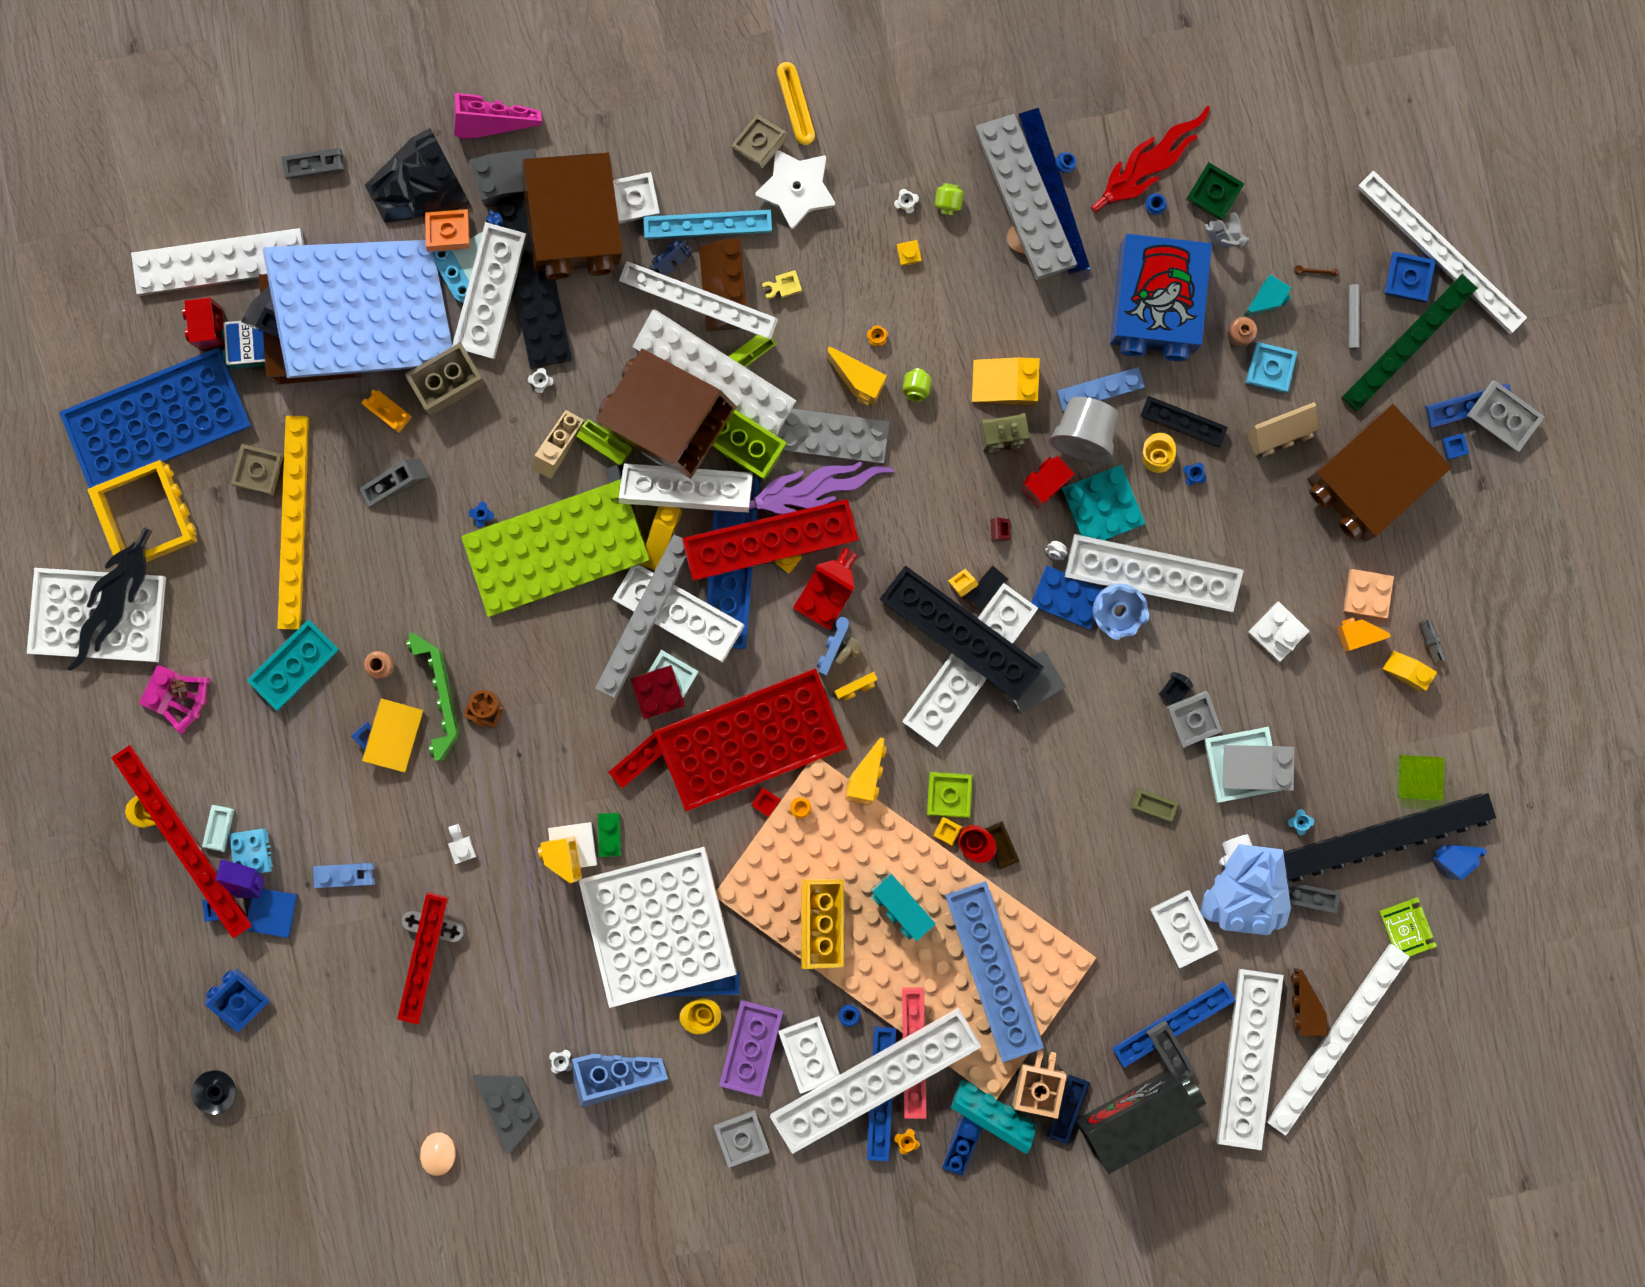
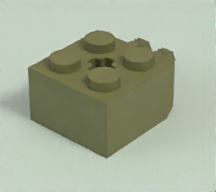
M1025 413L990 420L984 419L979 426L983 451H989V454L999 453L1002 451L1001 449L1009 447L1010 450L1022 449L1023 445L1030 438Z

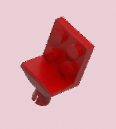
M843 548L836 561L832 560L816 566L815 572L793 607L794 610L829 631L854 591L851 567L855 560H857L858 555L852 552L848 560H846L850 553V550Z

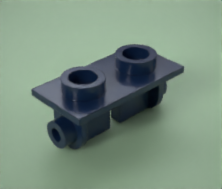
M675 240L667 247L669 250L663 255L660 253L651 260L652 264L649 268L657 269V273L667 276L676 269L671 261L674 260L679 266L690 257L689 254L692 251L688 246L683 247L686 243L684 240L679 242Z

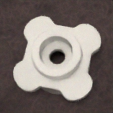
M902 189L899 192L898 200L894 202V206L910 214L914 211L913 207L919 201V197L917 194Z
M539 368L538 371L528 377V382L533 384L537 393H543L544 389L547 386H552L554 382L551 377H548L544 368Z
M1052 541L1051 544H1048V548L1045 549L1049 557L1055 560H1064V556L1067 555V547L1058 541Z
M564 1050L561 1053L552 1052L549 1058L552 1060L551 1071L557 1074L559 1071L564 1070L567 1072L571 1071L573 1067L570 1063V1051Z

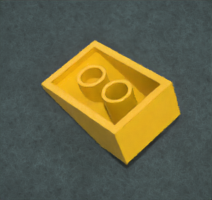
M829 346L827 349L828 361L853 395L858 398L857 401L865 406H869V404L874 406L885 386L887 375Z
M1017 357L973 360L972 403L1035 406L1038 402L1040 358Z

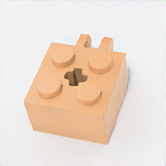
M1037 1050L1034 1065L1021 1063L1012 1106L1015 1110L1058 1119L1066 1074L1064 1071L1054 1070L1056 1053L1051 1052L1049 1055L1047 1068L1040 1067L1041 1060L1043 1059V1050ZM1041 1085L1044 1092H1039V1095H1036L1034 1090Z

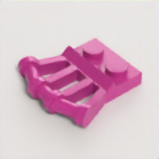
M158 664L139 704L164 715L180 734H183L195 719H199L201 715L199 712L208 701L206 695L207 684H210V678L183 676ZM173 678L177 681L183 679L184 682L199 683L198 695L187 690L186 697L195 701L192 708L174 701L175 697H172L169 688ZM172 706L188 715L179 722L169 709Z

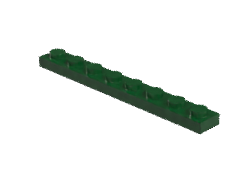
M1462 273L1341 398L1353 410L1359 411L1478 287Z

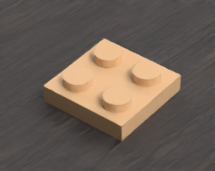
M1350 569L1343 612L1387 619L1394 576Z

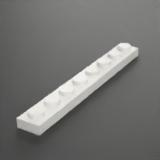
M626 261L619 279L622 283L770 340L778 322V319L628 261Z

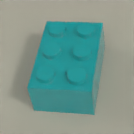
M891 872L871 889L874 893L871 895L872 899L879 907L884 904L888 909L885 912L894 923L899 921L903 926L900 930L909 940L914 938L917 942L936 924Z

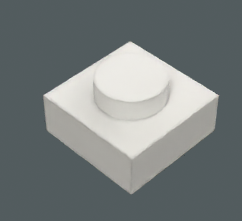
M1284 621L1272 640L1289 651H1293L1304 632Z

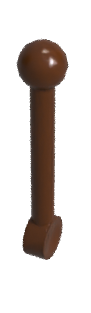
M1297 265L1294 268L1296 274H1301L1302 272L1331 274L1334 277L1339 274L1337 268L1332 270L1303 268L1301 265Z

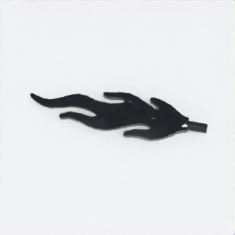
M144 527L137 542H133L128 548L116 553L106 563V569H110L116 564L118 566L100 578L91 591L87 607L91 608L95 604L98 594L101 592L100 602L92 616L81 627L79 653L75 661L67 668L69 671L81 665L86 659L93 633L104 620H106V625L95 640L94 650L96 652L100 651L102 642L118 626L125 609L127 585L132 577L133 581L129 590L128 601L134 602L136 594L145 580V554L147 548L145 544L152 530Z

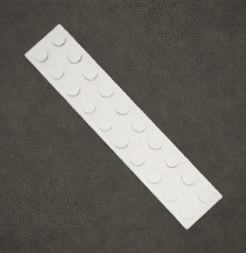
M958 1007L770 1114V1118L793 1154L981 1048V1044Z

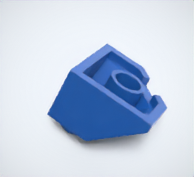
M1442 845L1434 852L1436 855L1431 859L1448 879L1463 880L1479 866L1481 861L1478 858L1479 856H1485L1487 850L1479 847Z

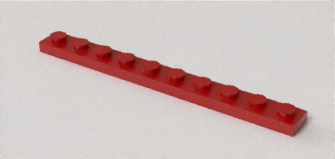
M132 745L113 755L111 759L231 937L235 938L252 927V923L233 895L216 881L217 871Z

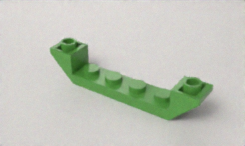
M411 633L409 634L410 639L407 640L409 652H412L414 656L431 654V657H428L430 669H434L435 678H433V686L435 691L438 690L440 699H437L439 711H443L442 729L448 736L432 739V745H429V752L431 758H435V761H443L460 735L443 652L417 634Z

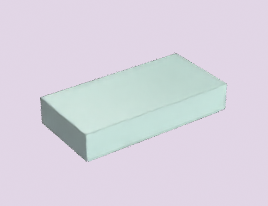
M211 805L202 844L203 848L225 852L235 809Z

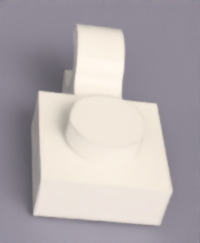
M459 824L449 827V832L454 842L448 845L455 864L476 857L477 855L470 836L463 838Z

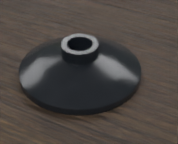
M211 1070L201 1074L192 1087L194 1104L200 1111L206 1114L216 1115L225 1112L232 1106L236 1098L235 1083L223 1071ZM214 1087L220 1090L219 1095L213 1093Z

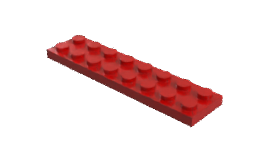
M848 499L685 537L682 538V543L692 581L857 542L859 539Z

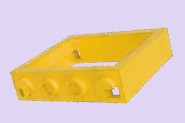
M158 460L87 489L113 556L126 548L104 493L155 472L159 474L183 536L146 550V562L197 542L195 537L197 535L195 532L196 528L193 523L190 524L187 517L190 515L185 503L182 504L180 496L182 493L179 486L174 484L172 479L174 472L170 469L169 464Z

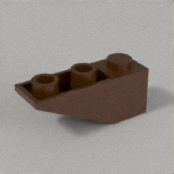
M1294 968V973L1291 975V983L1295 987V995L1292 996V1007L1296 1013V1017H1293L1292 1021L1293 1030L1300 1036H1327V1013L1303 970Z

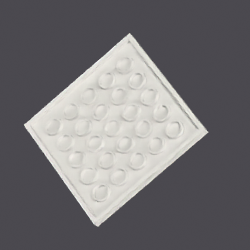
M705 847L579 880L609 1008L737 975Z

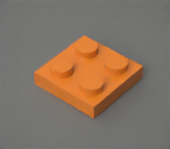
M468 209L425 213L427 252L470 249Z

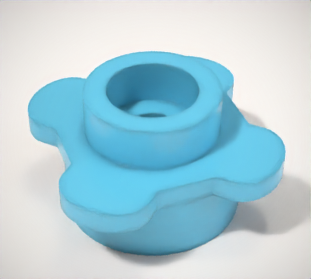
M1299 809L1296 811V815L1288 820V825L1294 827L1297 830V834L1305 835L1306 830L1314 825V819L1306 815L1304 810Z

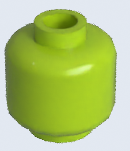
M943 183L942 186L937 188L934 205L936 208L941 209V214L953 215L954 211L961 210L964 192L959 189L960 185Z
M920 368L907 372L903 381V394L908 400L913 402H921L927 398L931 388L930 375Z

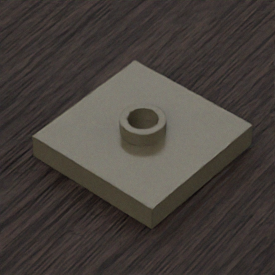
M756 114L731 145V148L763 168L789 135L783 129Z
M241 443L230 485L274 496L284 454Z

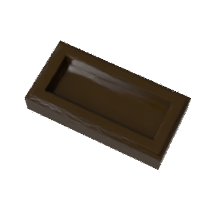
M1003 821L984 828L993 836L996 842L997 849L994 858L999 869L1020 861Z

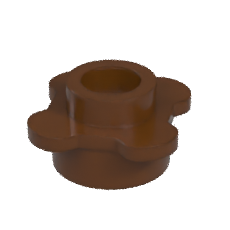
M173 678L172 684L169 685L171 695L182 701V697L187 696L186 685L183 679L177 681Z

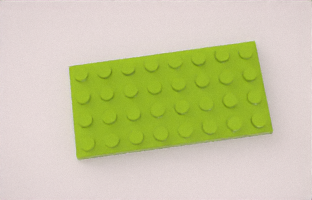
M622 479L461 536L488 617H493L650 561L632 505L619 503Z

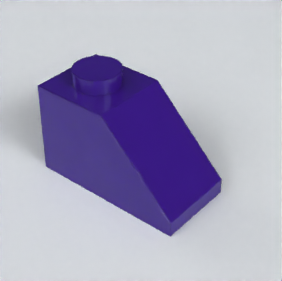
M226 860L220 861L216 881L235 898H260L261 891L264 888V877L256 869Z

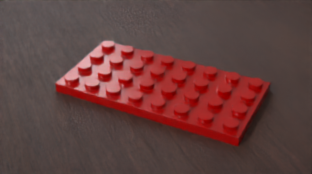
M816 667L654 730L685 811L692 810L847 749Z

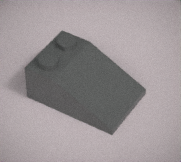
M533 148L493 153L469 160L481 201L485 207L524 196L521 176L523 159L536 158Z

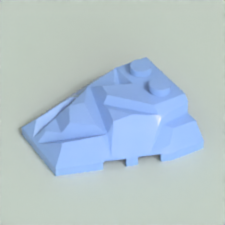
M1239 844L1225 863V870L1214 879L1215 884L1211 890L1207 889L1205 892L1200 913L1211 922H1219L1220 928L1223 930L1269 935L1274 929L1279 930L1287 925L1291 910L1284 853L1282 849Z

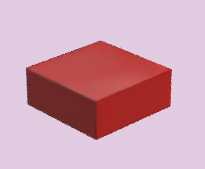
M762 788L751 806L770 817L781 799L765 788Z

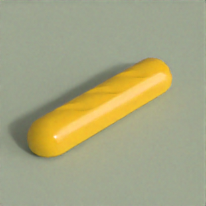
M783 62L778 66L776 73L794 136L799 144L809 145L814 141L815 131L799 76L792 63Z

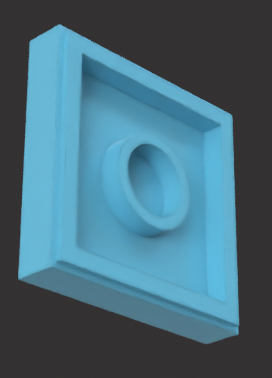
M1255 342L1245 384L1287 394L1297 351Z

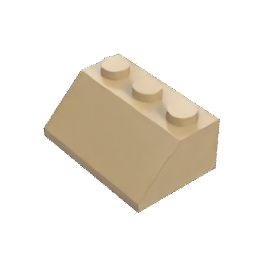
M1315 402L1257 424L1248 430L1246 435L1255 456L1262 454L1263 457L1275 453V448L1281 446L1282 449H1286L1295 445L1294 441L1301 439L1303 442L1315 437L1313 433L1319 430Z

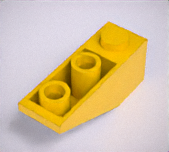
M879 738L849 777L844 800L870 805L873 800H877L879 787H876L877 779L881 778L883 771L880 761L881 758L885 757L886 745H883L884 738Z

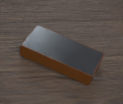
M992 565L979 580L978 586L972 589L965 599L981 612L1002 584H1005L1009 578Z

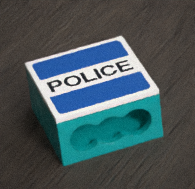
M241 321L224 322L222 339L225 342L223 359L226 365L232 369L265 367L263 331L260 332Z

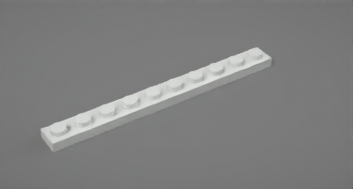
M1372 171L1358 185L1357 189L1426 255L1436 260L1435 263L1455 281L1463 273L1478 287L1470 297L1509 334L1513 333L1527 318L1375 171Z
M1393 944L1388 945L1333 1024L1327 1036L1324 1037L1266 1121L1285 1136L1287 1135L1410 956Z

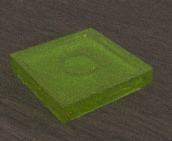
M1399 755L1398 798L1443 800L1444 757Z

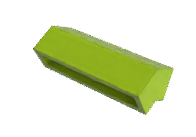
M757 335L728 357L747 367L774 347L776 342L773 337L770 340Z
M589 419L581 426L580 431L576 435L578 439L618 465H624L632 451V447Z

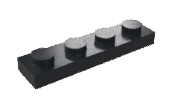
M1151 396L1147 397L1140 414L1141 418L1217 448L1221 447L1228 429L1227 426Z

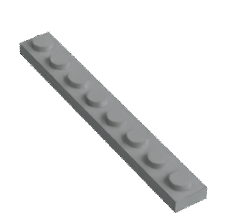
M673 535L595 689L615 699L687 560L681 537Z

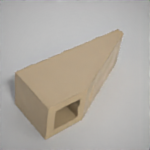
M565 410L536 452L532 469L551 479L570 449L584 423V419Z

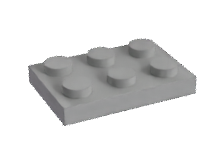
M1494 380L1491 381L1467 415L1517 452H1520L1545 417Z

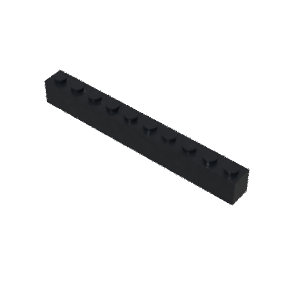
M1480 793L1284 851L1286 877L1289 880L1291 879L1292 882L1305 879L1304 875L1306 874L1320 875L1325 873V869L1333 867V870L1346 867L1345 863L1350 861L1356 864L1366 861L1367 856L1374 855L1376 858L1387 855V850H1405L1408 848V844L1414 842L1416 845L1428 843V838L1435 836L1436 839L1449 836L1448 832L1455 830L1457 833L1470 830L1469 826L1477 824V827L1491 824L1490 820L1496 818L1489 793Z

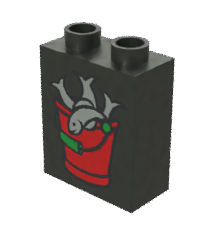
M1165 1070L1083 1115L1076 1122L1096 1159L1109 1175L1203 1123L1197 1110L1205 1106L1206 1102L1194 1081L1190 1082L1186 1075L1176 1078L1168 1070Z

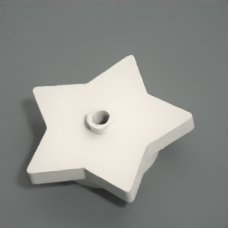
M777 150L775 153L773 176L755 193L756 198L779 207L791 230L810 211L835 207V201L823 183L826 156L799 161ZM794 185L801 186L799 189L793 188Z

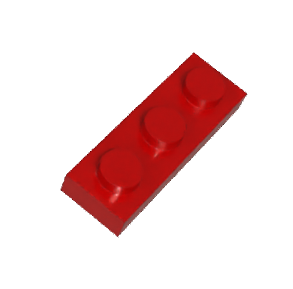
M653 732L608 771L621 788H624L663 754L655 733Z

